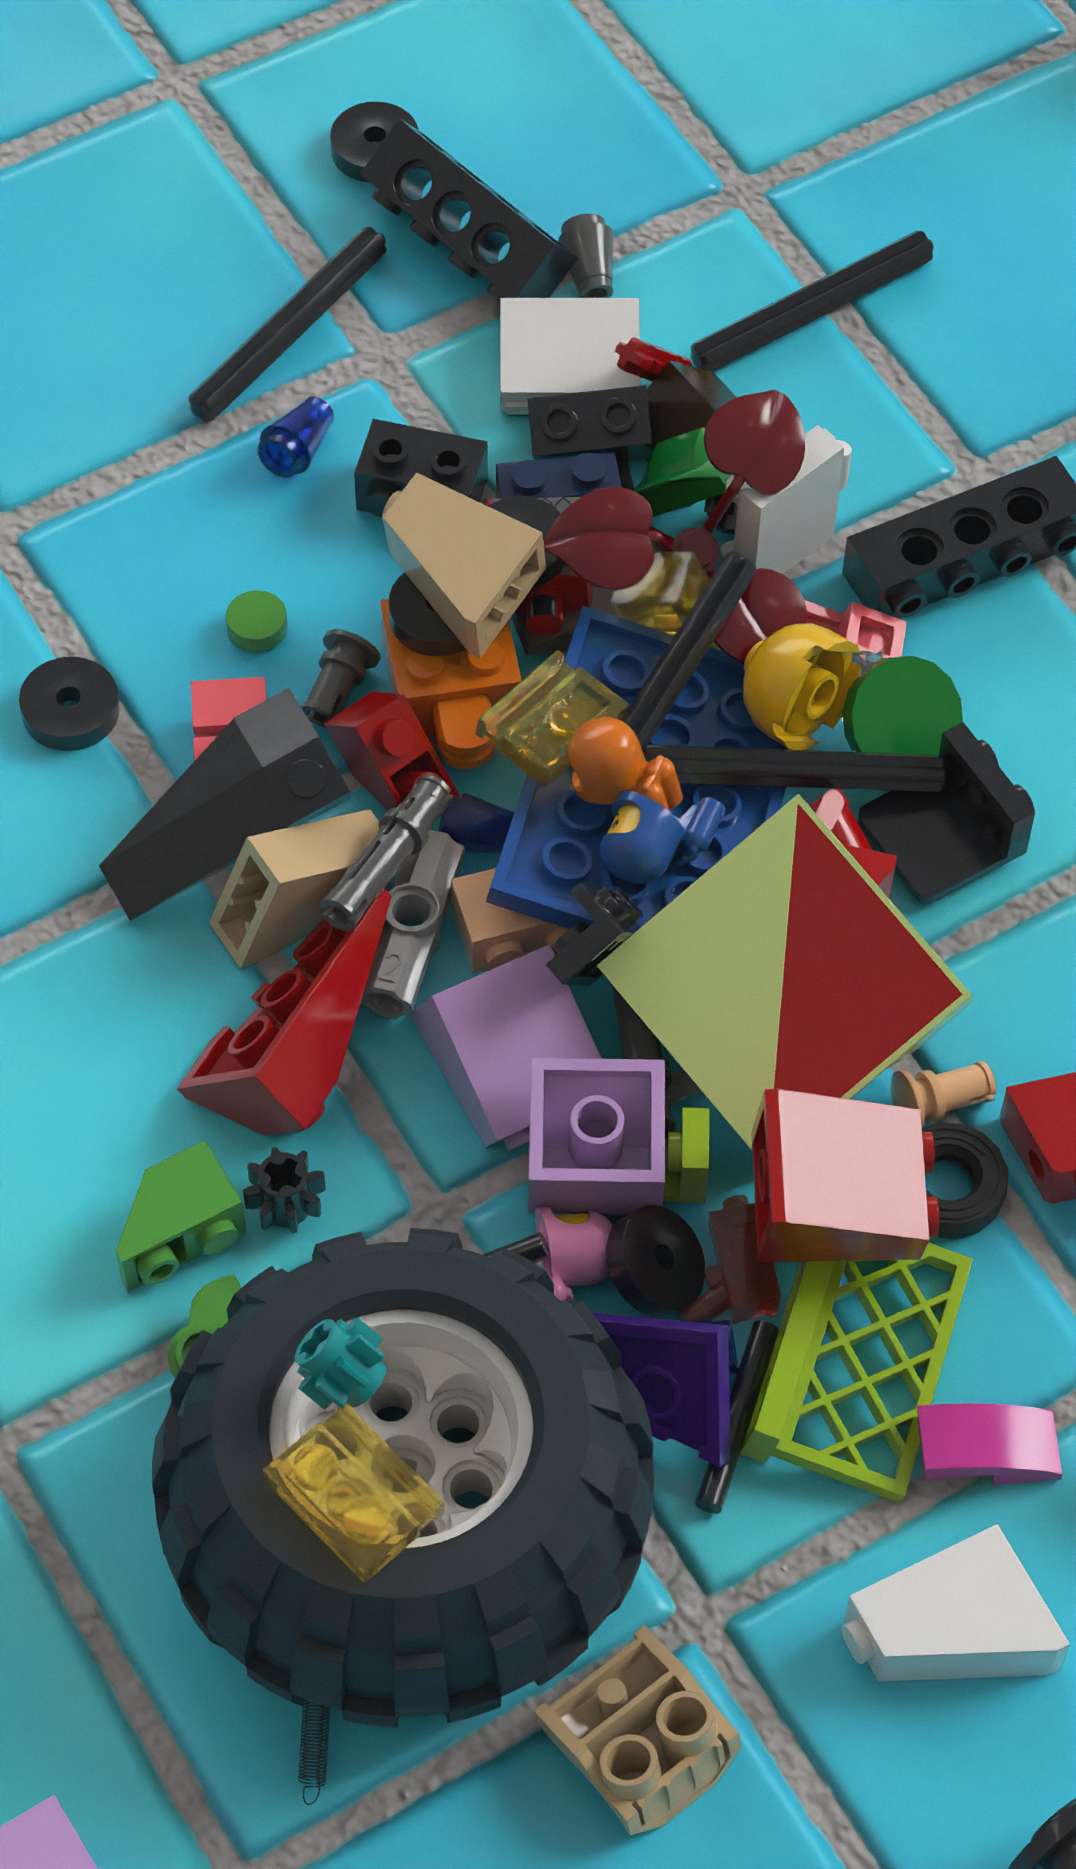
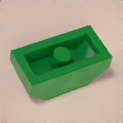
M704 427L656 444L646 472L640 483L633 490L649 502L652 509V517L725 493L726 481L732 475L718 471L710 463L704 446Z

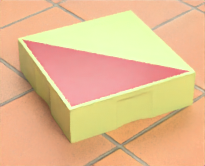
M799 793L596 965L751 1150V1132L765 1089H781L852 1100L857 1093L883 1071L904 1061L974 1001L972 994Z

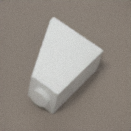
M998 1524L850 1595L844 1619L845 1624L841 1626L844 1641L853 1658L859 1664L868 1662L878 1681L1051 1675L1061 1670L1070 1646L1069 1641Z

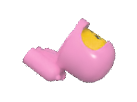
M550 1206L536 1208V1234L539 1232L543 1234L550 1251V1258L537 1262L538 1266L546 1270L554 1283V1295L560 1301L567 1300L569 1303H572L574 1296L569 1287L598 1284L610 1275L607 1265L606 1248L613 1225L605 1215L597 1211L588 1210L587 1213L554 1215Z

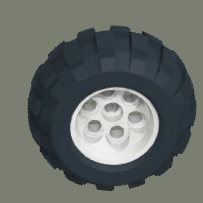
M410 1228L408 1242H386L366 1245L362 1232L317 1243L314 1247L312 1261L290 1272H286L282 1268L276 1271L273 1266H270L233 1295L228 1305V1322L222 1328L218 1327L213 1335L202 1330L186 1356L170 1388L172 1401L167 1415L155 1436L152 1459V1489L163 1555L166 1557L169 1569L180 1590L182 1602L208 1640L224 1648L246 1666L249 1678L294 1704L302 1706L307 1699L317 1704L342 1710L343 1720L348 1722L398 1728L399 1717L425 1716L444 1713L447 1723H452L484 1714L501 1707L502 1696L522 1688L532 1681H535L540 1686L572 1664L588 1649V1638L607 1616L620 1608L632 1586L641 1564L642 1550L652 1515L654 1495V1445L643 1398L621 1366V1352L582 1300L573 1307L567 1300L560 1301L554 1295V1283L545 1269L506 1248H503L501 1254L494 1252L490 1257L462 1249L458 1233ZM358 1317L383 1338L377 1348L385 1354L384 1359L381 1360L387 1368L385 1378L374 1395L362 1405L351 1408L345 1404L343 1408H339L332 1402L324 1410L298 1389L304 1377L297 1372L300 1367L295 1362L297 1348L305 1335L319 1322L325 1319H332L336 1323L339 1319H342L349 1325L351 1321ZM389 1406H398L409 1413L403 1419L395 1422H386L376 1416L381 1409ZM457 1427L469 1429L475 1434L471 1440L465 1443L449 1442L442 1437L446 1431ZM334 1449H346L354 1454L351 1460L341 1465H331L321 1460L325 1453ZM403 1481L416 1483L417 1492L409 1494L393 1493V1485ZM470 1491L479 1492L489 1499L486 1503L475 1509L463 1508L454 1501L462 1493ZM354 1513L361 1515L367 1521L362 1527L351 1530L335 1522V1520L343 1514ZM413 1535H423V1536H425V1537H422V1538L406 1539V1538L411 1537V1536H413Z

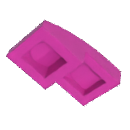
M978 1403L917 1406V1423L925 1480L991 1475L993 1485L1062 1479L1052 1410L1018 1405Z

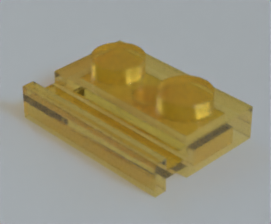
M559 650L553 653L481 716L475 732L481 739L485 736L492 739L498 744L497 751L545 788L571 765L568 756V745L577 728L591 719L600 717H611L621 720L628 704L580 666L575 670L563 661L565 655Z
M347 1403L343 1408L336 1407V1413L323 1424L317 1423L263 1469L265 1482L364 1584L418 1538L420 1530L434 1518L438 1520L445 1514V1502Z

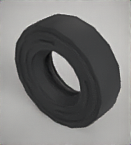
M938 1122L922 1127V1132H932L934 1163L942 1160L957 1162L970 1172L974 1181L973 1189L962 1199L949 1201L937 1198L939 1206V1232L937 1238L960 1239L979 1233L995 1220L1007 1195L1008 1169L999 1148L983 1132L964 1124ZM926 1189L927 1197H935Z

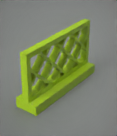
M929 1242L920 1260H886L889 1264L888 1267L864 1277L854 1261L799 1262L779 1325L776 1342L742 1445L741 1455L762 1463H766L771 1455L894 1502L900 1503L903 1500L920 1446L917 1406L932 1404L973 1261L972 1258ZM927 1264L952 1273L947 1292L926 1300L909 1270ZM844 1272L849 1283L839 1287ZM896 1277L912 1307L886 1318L869 1288ZM856 1294L872 1324L845 1335L832 1312L833 1304ZM942 1307L939 1320L937 1321L932 1311ZM919 1317L932 1340L929 1351L909 1359L892 1328ZM826 1331L831 1342L821 1346ZM879 1335L895 1366L868 1377L851 1346ZM838 1352L855 1383L827 1395L814 1372V1366L816 1361ZM925 1365L923 1375L920 1380L915 1369ZM902 1376L915 1399V1403L911 1411L891 1419L874 1387ZM808 1389L814 1401L803 1405ZM861 1393L878 1425L850 1437L833 1405ZM820 1411L837 1443L818 1451L794 1442L792 1438L799 1420ZM908 1425L903 1440L897 1429ZM884 1435L898 1460L893 1478L869 1470L856 1447ZM843 1454L846 1461L839 1459L836 1456Z

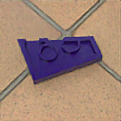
M593 1313L622 1354L621 1366L643 1398L652 1436L664 1442L671 1438L699 1451V1458L718 1467L731 1460L728 1325Z

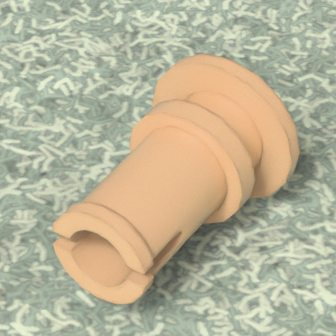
M979 1061L970 1066L935 1074L929 1069L916 1073L915 1078L904 1069L898 1070L891 1077L890 1092L893 1106L920 1109L921 1125L924 1127L925 1119L930 1123L939 1121L944 1118L947 1111L982 1102L994 1101L995 1097L993 1094H996V1082L988 1064L984 1061Z

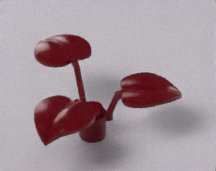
M769 390L733 398L715 411L705 428L703 440L706 455L715 469L727 475H734V478L702 528H688L682 531L672 544L669 545L660 532L649 531L652 522V509L649 502L643 496L626 488L607 487L592 491L569 505L555 520L543 541L544 550L562 561L582 580L593 586L614 591L633 587L645 578L654 563L655 555L651 544L654 543L659 550L658 557L663 560L664 570L673 582L687 587L695 586L702 581L707 585L715 573L714 567L720 557V547L712 533L744 482L758 493L775 495L785 489L800 471L805 455V433L796 407L784 393L777 390ZM755 569L754 578L713 642L728 656L744 665L747 654L758 642L764 641L774 632L786 626L806 624V605L800 590L784 574L771 569Z

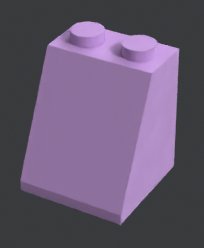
M550 944L432 995L416 1008L411 1015L415 1026L485 1148L503 1140L507 1150L510 1151L529 1142L531 1058L602 1059L569 986L562 985L546 966L555 957Z

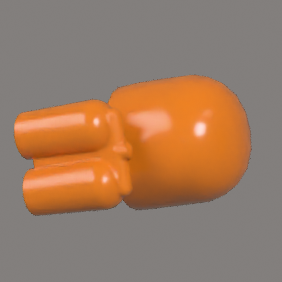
M611 717L595 718L578 727L572 735L568 745V756L574 769L572 785L575 793L581 799L594 804H613L621 791L629 790L655 801L668 811L670 808H674L681 803L683 795L672 761L659 755L650 762H647L635 732L625 722Z

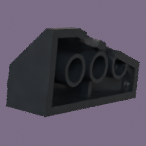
M287 688L233 718L103 860L99 867L131 922L236 863L247 837L306 824L350 799V790L291 690Z

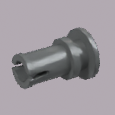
M332 629L328 630L324 635L323 644L328 651H324L318 661L321 671L307 700L301 707L304 713L308 715L309 721L321 727H325L324 723L342 712L354 685H360L367 674L366 669L375 668L381 659L380 653L374 645L359 635L346 630Z

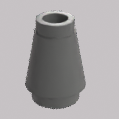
M588 213L571 217L562 224L558 242L578 257V260L569 272L576 289L579 291V297L610 298L613 294V231L605 224L604 218L597 214Z

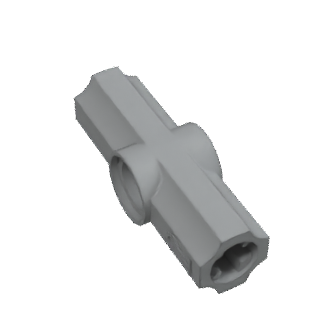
M429 830L427 843L420 852L411 854L406 858L401 866L394 888L388 892L392 898L361 1000V1004L370 1008L375 1015L395 1020L403 1015H412L430 959L435 956L440 948L441 926L451 899V879L458 878L465 857L464 846L451 839L447 833ZM408 921H418L422 923L421 925L414 927L402 925V923Z

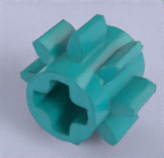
M358 1317L351 1321L349 1325L342 1319H339L336 1323L332 1319H325L319 1322L305 1335L295 1354V1362L300 1366L297 1372L304 1377L298 1389L324 1410L332 1402L339 1408H343L345 1404L351 1408L362 1405L374 1395L386 1375V1365L381 1361L384 1359L385 1354L377 1348L383 1338Z

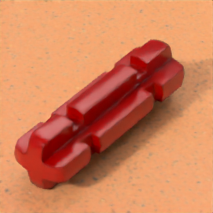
M635 337L631 338L627 344L619 342L615 348V352L620 355L617 362L620 370L651 382L655 380L668 361L692 366V362L688 358Z

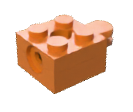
M389 599L380 600L382 646L391 692L405 695L427 737H436L440 754L448 765L458 769H474L483 766L494 755L497 746L496 728L522 724V679L509 620L481 658L470 654L467 649L448 656H428L410 650L395 637L389 622Z

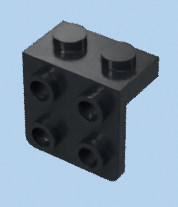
M964 722L942 733L939 755L946 759L948 770L947 782L942 791H890L864 804L858 813V824L879 852L897 855L896 874L916 900L924 904L933 903L1026 854L1034 821L1035 809L1027 791L1018 784L1013 785L999 767L997 757L991 746L982 739L977 740Z

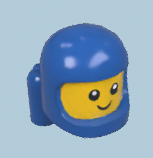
M629 790L621 791L611 807V812L615 819L599 845L601 860L605 868L623 882L647 884L657 880L668 868L674 856L676 863L682 866L685 863L695 861L701 852L707 850L726 810L725 806L714 798L703 797L698 806L692 805L678 819L660 804L639 793Z

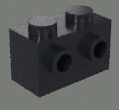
M373 419L354 472L356 510L370 512L375 516L382 517L389 498L396 491L402 492L416 473L480 502L488 479V441Z

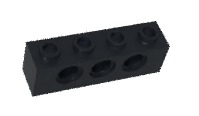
M400 118L360 173L361 176L376 187V190L371 195L373 199L397 216H399L402 210L407 212L414 218L409 226L413 232L434 247H437L440 241H442L453 251L447 259L471 278L475 279L480 272L491 281L486 291L499 302L500 298H550L578 260L577 256L427 135ZM432 180L430 191L422 198L424 187ZM470 211L468 223L460 230L462 218ZM509 242L510 246L507 255L498 262L500 250Z
M1054 456L847 537L842 574L863 606L896 618H908L927 605L947 597H961L980 584L1001 576H1014L1022 572L1028 565L1054 555L1060 557L1073 552L1076 549V483L1059 458Z

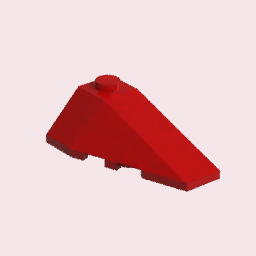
M385 888L382 890L375 901L364 912L355 928L350 931L339 930L323 919L293 951V958L298 963L293 970L282 974L271 984L263 983L251 996V999L258 1006L257 1009L235 1032L230 1027L224 1026L214 1036L177 1090L186 1099L265 1136L293 1131L301 1132L311 1127L323 1114L325 1109L323 1102L339 1078L392 898Z

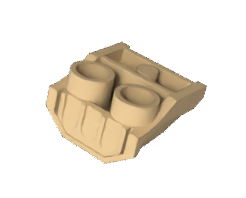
M645 1625L633 1633L635 1641L550 1706L544 1702L533 1710L536 1721L547 1736L594 1785L620 1818L625 1830L630 1835L663 1827L717 1784L741 1749L739 1732L717 1709L691 1672Z

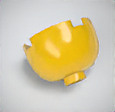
M813 623L786 626L774 632L764 641L755 644L746 656L743 680V702L755 726L768 737L790 750H808L818 744L820 741L811 737V735L822 724L832 729L843 717L842 712L848 689L856 678L861 676V666L852 661V652L860 653L858 645L829 629Z

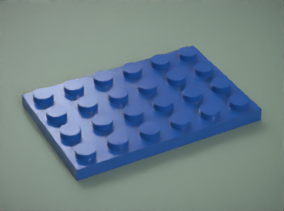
M582 606L487 895L486 903L570 929L582 920L590 926L595 921L594 918L572 894L571 890L580 882L601 886L606 884L612 890L616 887L621 888L633 900L643 914V917L637 921V924L642 927L781 809L786 787L679 783L683 799L678 806L669 809V812L678 819L692 805L698 806L703 797L714 798L725 806L726 810L707 850L701 852L695 861L685 863L682 866L676 863L674 856L662 876L647 884L623 882L605 868L600 857L599 845L615 819L611 812L613 804H594L577 796L572 785L574 769L569 760L568 745L577 728L591 719L611 717L621 720L675 635ZM709 647L648 744L790 750L764 734L755 726L743 702L744 665L728 656L722 650Z

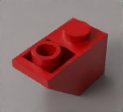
M371 691L324 723L353 777L386 810L397 808L410 793L409 791L416 784L417 780L424 774L436 776L450 787L451 792L449 795H453L454 799L446 810L461 800L459 793L404 694Z

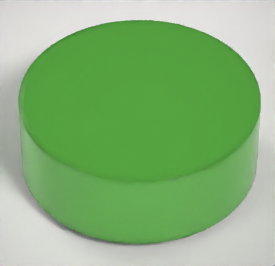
M259 590L248 591L234 598L227 608L226 622L228 635L232 642L241 649L252 652L272 649L284 639L287 633L286 608L283 602L272 593Z

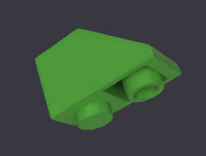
M205 1140L145 1169L116 1250L121 1280L128 1292L143 1284L155 1285L165 1281L177 1271L180 1265L202 1254L214 1255L226 1250L237 1240L239 1235L246 1232L242 1200Z

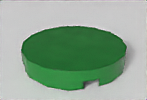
M915 656L881 658L870 665L872 667L867 669L862 677H857L848 689L842 712L844 735L851 750L867 753L939 755L942 733L963 722L961 698L951 677L934 662Z

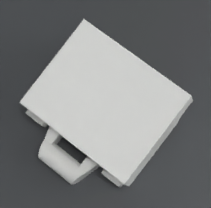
M500 298V412H506V414H529L527 398L641 386L640 377L619 369L617 362L620 355L615 352L619 342L627 344L633 337L640 339L639 298Z
M817 425L805 434V455L801 469L795 479L785 489L775 495H763L744 482L733 500L737 504L734 541H728L722 545L720 552L721 562L726 554L734 551L750 558L756 565V569H771L784 574L834 537L839 492L845 489L849 478L851 446L844 441L835 440L836 437ZM734 475L727 479L726 490L732 482Z

